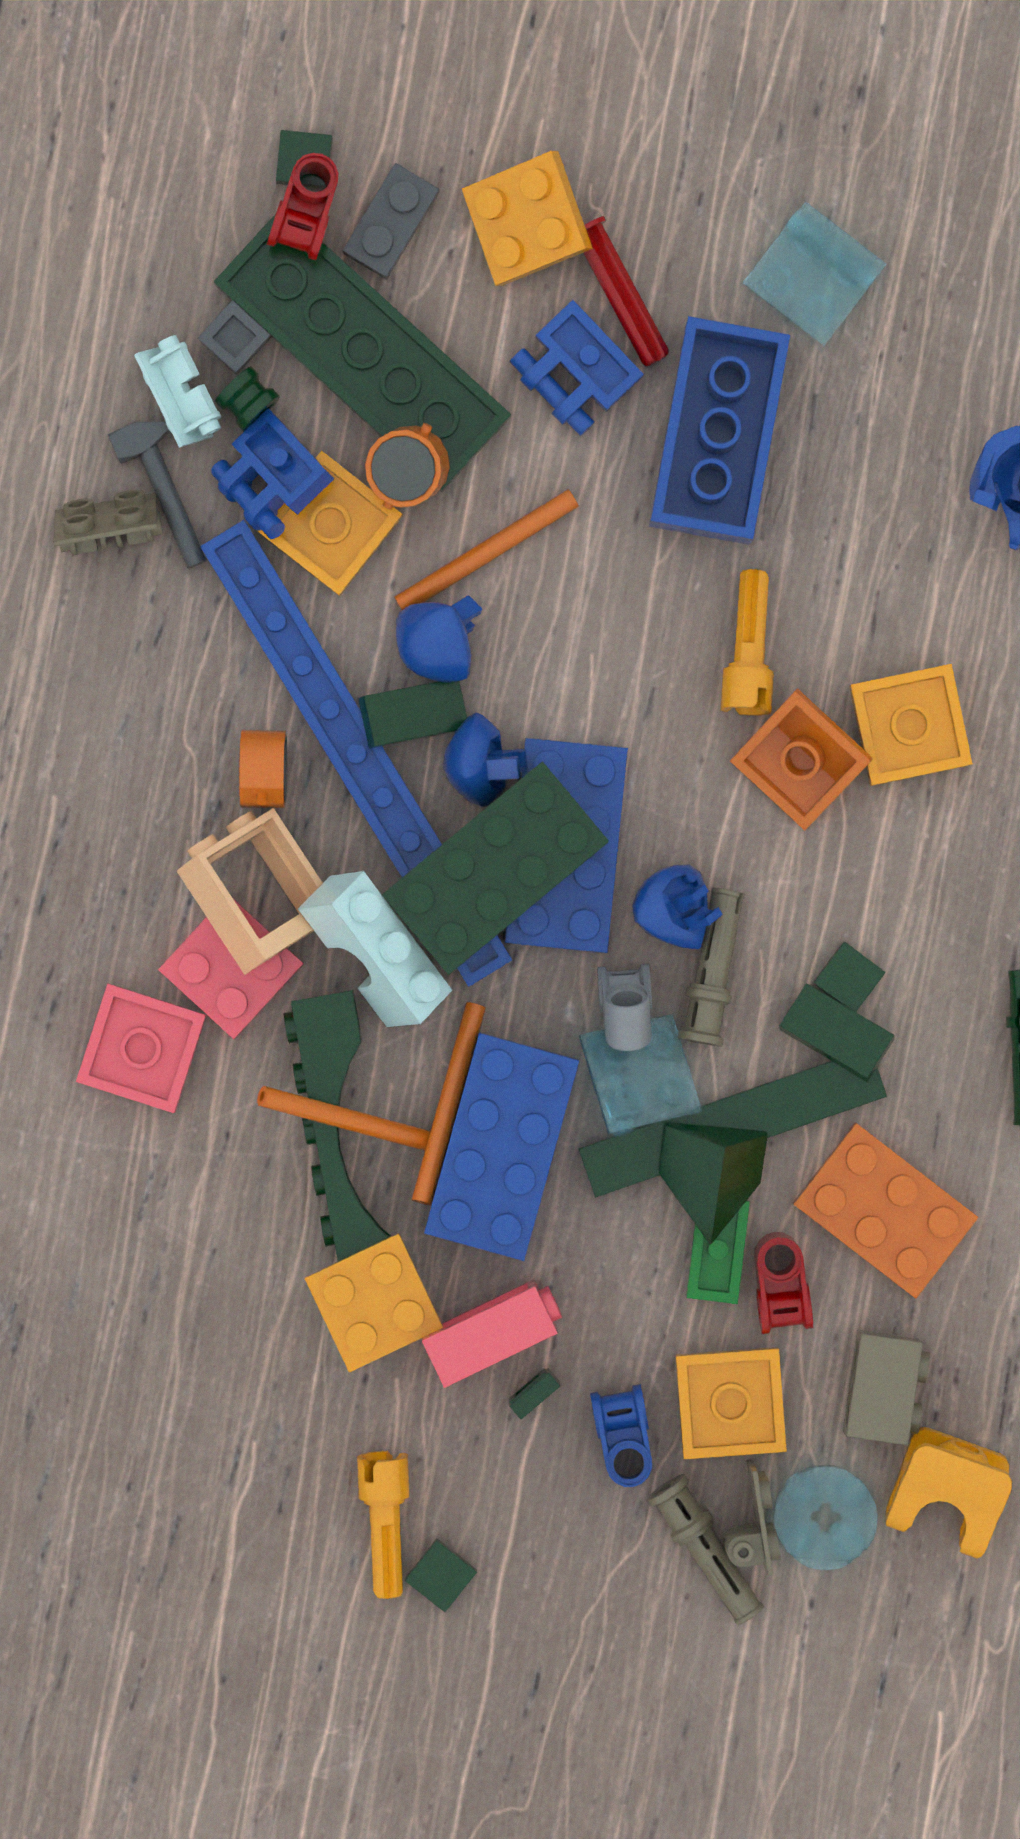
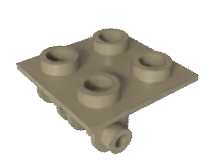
M127 490L116 494L114 500L94 503L92 499L88 498L76 499L65 503L63 509L55 510L54 547L60 546L61 552L71 551L72 556L98 551L96 539H100L102 549L107 550V537L115 536L119 548L123 547V534H126L128 545L153 542V536L163 535L160 515L157 514L156 493L144 494L143 490Z
M746 1460L756 1523L729 1528L724 1534L723 1545L729 1560L734 1565L749 1567L763 1564L769 1576L773 1575L771 1561L781 1560L776 1528L774 1529L773 1522L765 1523L763 1509L773 1508L769 1479L766 1477L765 1471L757 1472L752 1460Z

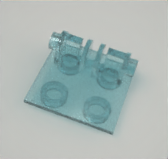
M805 201L801 208L787 222L784 230L747 276L743 284L824 346L887 264Z
M673 1014L651 1019V1042L639 1050L620 1051L613 1049L605 1040L604 1029L579 1035L608 1134L613 1133L614 1137H620L634 1132L633 1128L702 1112L681 1040L677 1038L678 1030Z

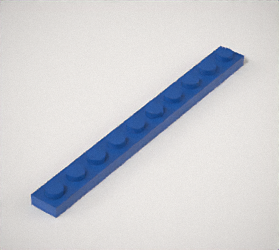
M242 520L200 547L401 877H404L442 844L384 748L380 746L369 749L359 707L245 520ZM497 935L457 969L469 987L512 961V958Z

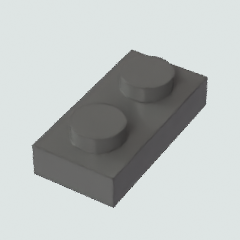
M395 163L342 250L343 254L387 280L440 193L439 188Z

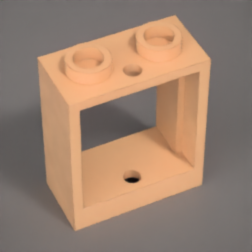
M274 808L256 818L252 810L226 826L230 835L219 842L213 834L201 840L187 850L192 859L177 870V873L244 975L314 931L298 908L323 884ZM250 840L299 913V915L261 939L258 938L211 866V864Z

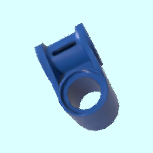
M641 1384L633 1385L631 1391L606 1396H600L598 1392L590 1393L598 1439H601L605 1466L609 1477L616 1484L623 1487H635L642 1484L649 1477L652 1470V1457L647 1435L649 1427ZM631 1408L629 1412L607 1415L610 1411ZM626 1448L637 1450L643 1457L642 1469L631 1477L620 1475L614 1468L615 1456Z

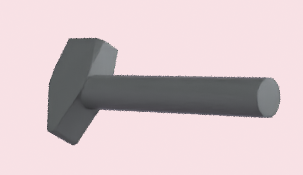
M134 422L108 434L121 464L138 457L141 458L187 568H193L206 562L207 560L157 445L170 432L166 422Z

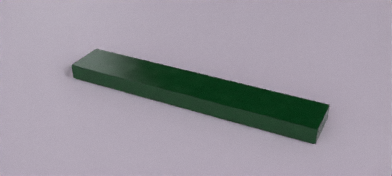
M829 1061L578 1149L596 1198L660 1176L658 1168L665 1122L766 1131L769 1138L885 1098L887 1094L878 1068H876L869 1081L866 1082L833 1061Z

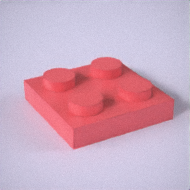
M234 899L259 939L270 933ZM206 917L158 970L229 1036L235 1039L304 963L286 948L244 975Z
M107 983L76 1082L176 1113L207 1015Z

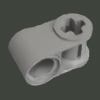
M641 964L638 970L607 971L606 967H597L600 1013L603 1012L607 1044L613 1049L620 1051H634L646 1047L652 1038V996L649 964Z

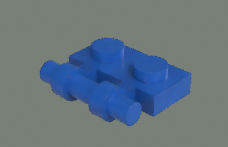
M574 300L536 334L535 338L548 351L538 362L525 348L521 349L510 360V363L523 376L520 381L530 391L536 389L555 409L552 415L562 425L567 422L579 436H582L595 423L582 409L587 401L593 398L607 412L644 376L641 370ZM559 364L580 384L570 395L550 375Z
M269 408L232 443L242 457L233 466L226 460H220L211 469V474L219 482V491L228 501L237 502L244 510L245 520L253 529L262 530L270 539H275L284 532L285 525L277 517L278 509L284 503L298 515L334 480L332 475ZM260 475L268 485L257 495L251 487L252 481Z

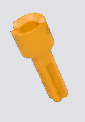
M747 569L742 570L740 573L734 662L729 663L728 667L723 668L720 708L723 712H728L731 708H735L739 715L761 716L771 714L774 671L764 664L769 577L766 571Z
M389 1451L367 1452L357 1456L359 1499L364 1501V1504L369 1505L373 1592L377 1598L400 1597L403 1593L400 1504L404 1503L405 1499L409 1497L408 1454L403 1452L396 1459H393Z

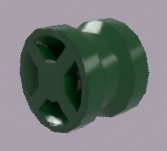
M250 366L223 389L215 402L222 410H230L236 416V424L244 432L268 408L271 409L277 403L280 396L273 388H265L259 382V374Z

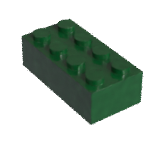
M542 761L385 891L382 896L444 971L450 975L604 847L609 840Z

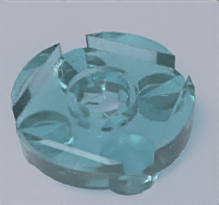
M816 1465L795 1473L788 1478L776 1498L773 1522L777 1536L785 1550L802 1565L817 1570H835L852 1563V1560L859 1557L869 1547L877 1530L878 1515L875 1501L862 1480L848 1470L838 1466ZM829 1503L831 1504L832 1512L840 1514L839 1522L830 1523L829 1531L823 1532L819 1530L818 1522L811 1520L812 1511H819L821 1504Z

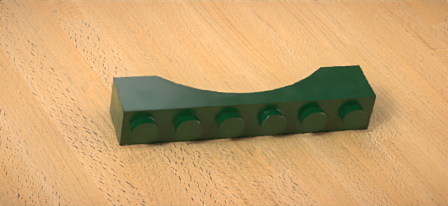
M354 990L291 1001L293 1012L283 1013L289 1044L295 1042L299 1044L302 1062L293 1064L298 1094L307 1093L308 1098L340 1106L341 1091L350 1063L363 1041ZM302 1118L307 1145L317 1144L320 1164L311 1165L316 1196L326 1194L329 1215L320 1216L325 1246L335 1245L337 1260L340 1261L391 1237L362 1204L348 1177L340 1148L339 1128Z

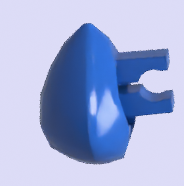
M468 595L452 606L440 602H422L409 605L399 612L396 618V640L399 656L406 667L417 675L434 681L452 683L467 679L470 674L471 647L468 633L473 631L475 626L471 620L481 614L482 608Z
M474 713L467 717L447 745L443 769L448 781L460 795L472 804L487 808L499 798L505 788L506 779H519L521 772L528 769L526 749L502 750L501 734L497 727L483 715Z
M672 865L658 870L643 882L632 904L635 922L648 935L680 948L696 950L702 947L706 926L711 925L723 914L719 907L714 910L708 909L707 893L709 890L704 883L701 872L691 865Z

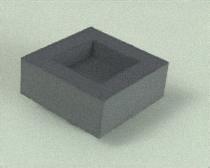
M233 300L198 337V340L236 375L271 339V335Z

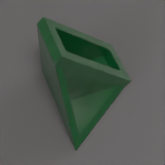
M665 1122L658 1168L659 1175L711 1245L760 1185L768 1134L766 1131Z

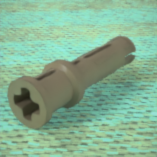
M712 888L709 910L719 907L723 915L711 925L706 926L695 983H690V987L686 989L685 995L690 1000L685 1027L678 1031L677 1038L722 1047L724 1039L719 1034L725 1005L731 1004L732 998L730 990L726 989L728 973L745 894L728 889Z
M685 1474L676 1476L653 1491L647 1497V1501L651 1507H658L673 1530L670 1535L673 1541L680 1546L686 1545L708 1581L734 1617L735 1623L740 1625L756 1616L763 1610L764 1606L762 1602H759L737 1566L729 1560L725 1548L711 1529L714 1524L712 1521L713 1516L709 1510L702 1511L687 1488L689 1480Z

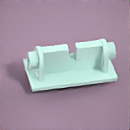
M173 335L158 343L159 347L136 353L134 356L143 373V378L150 387L165 418L166 425L173 434L179 448L212 438L213 433L221 429L218 422L221 414L217 411L205 384L198 385L192 390L188 384L190 380L200 374L187 349L186 343H180L177 336Z

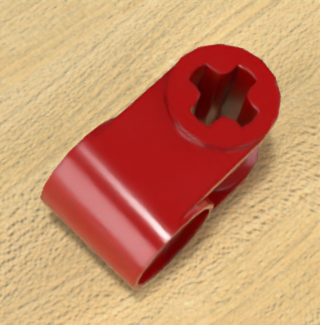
M310 153L297 160L293 167L283 201L280 200L266 245L272 247L277 243L307 252L308 258L316 261L330 218L328 216L329 209L338 184L339 173L335 163L329 157L320 153ZM309 173L316 174L323 179L326 188L318 192L309 191L301 184L300 177Z
M783 1232L766 1234L758 1241L754 1251L758 1286L756 1298L761 1334H770L771 1328L803 1325L805 1329H812V1304L809 1286L806 1283L802 1251L795 1240ZM785 1245L792 1250V1260L785 1269L772 1270L766 1266L765 1255L772 1246Z

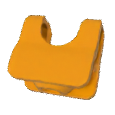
M921 1427L918 1434H912L887 1502L885 1512L886 1526L905 1532L912 1526L921 1508L932 1502H948L956 1506L964 1515L959 1534L960 1552L976 1559L982 1557L1012 1490V1479L1009 1475V1462L1006 1456L929 1427Z

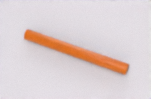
M567 489L394 596V599L401 610L409 605L429 600L579 507L571 491Z
M466 1002L411 1199L420 1204L431 1206L486 1009V1007L476 1003Z
M263 1086L260 1089L257 1097L258 1106L423 1151L426 1149L430 1131L267 1086Z

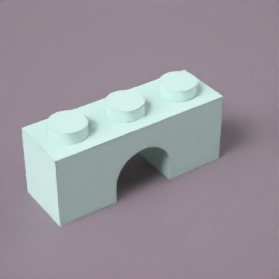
M364 871L329 876L298 908L327 949H345L355 955L365 965L370 975L358 987V990L386 1027L421 1024L452 991L451 987Z

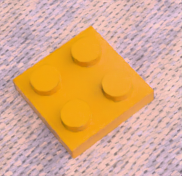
M559 151L546 152L462 188L495 286H504L593 249Z
M321 450L316 459L332 475L334 480L298 515L285 503L278 509L277 517L285 525L284 532L279 537L270 539L262 530H259L258 533L340 597L400 521L403 514L394 507L392 510H389L382 506L384 500L378 498L373 490Z
M952 664L849 685L861 745L873 758L866 766L870 786L973 765Z
M399 1233L304 1278L349 1373L443 1328V1324Z
M778 1347L675 1355L683 1459L787 1452Z

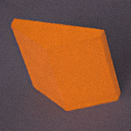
M797 688L735 754L730 762L803 830H806L873 758Z

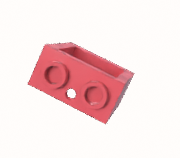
M533 1279L442 1323L443 1328L423 1337L422 1343L443 1387L447 1388L558 1334L554 1321L562 1318L561 1311L549 1286L539 1290Z

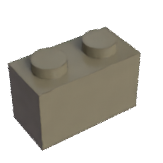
M857 1330L843 1425V1433L846 1437L908 1445L910 1433H919L922 1403H915L917 1382L926 1383L930 1362V1353L922 1351V1341L918 1338Z

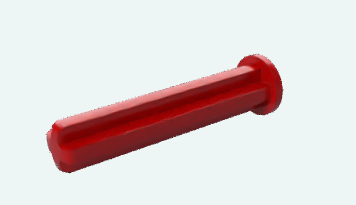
M601 216L585 224L593 249L583 253L642 364L645 366L653 365L664 359L669 354V349L602 225L606 222L604 216Z

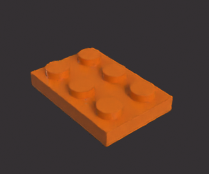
M857 1123L852 1125L792 1203L915 1299L979 1218Z

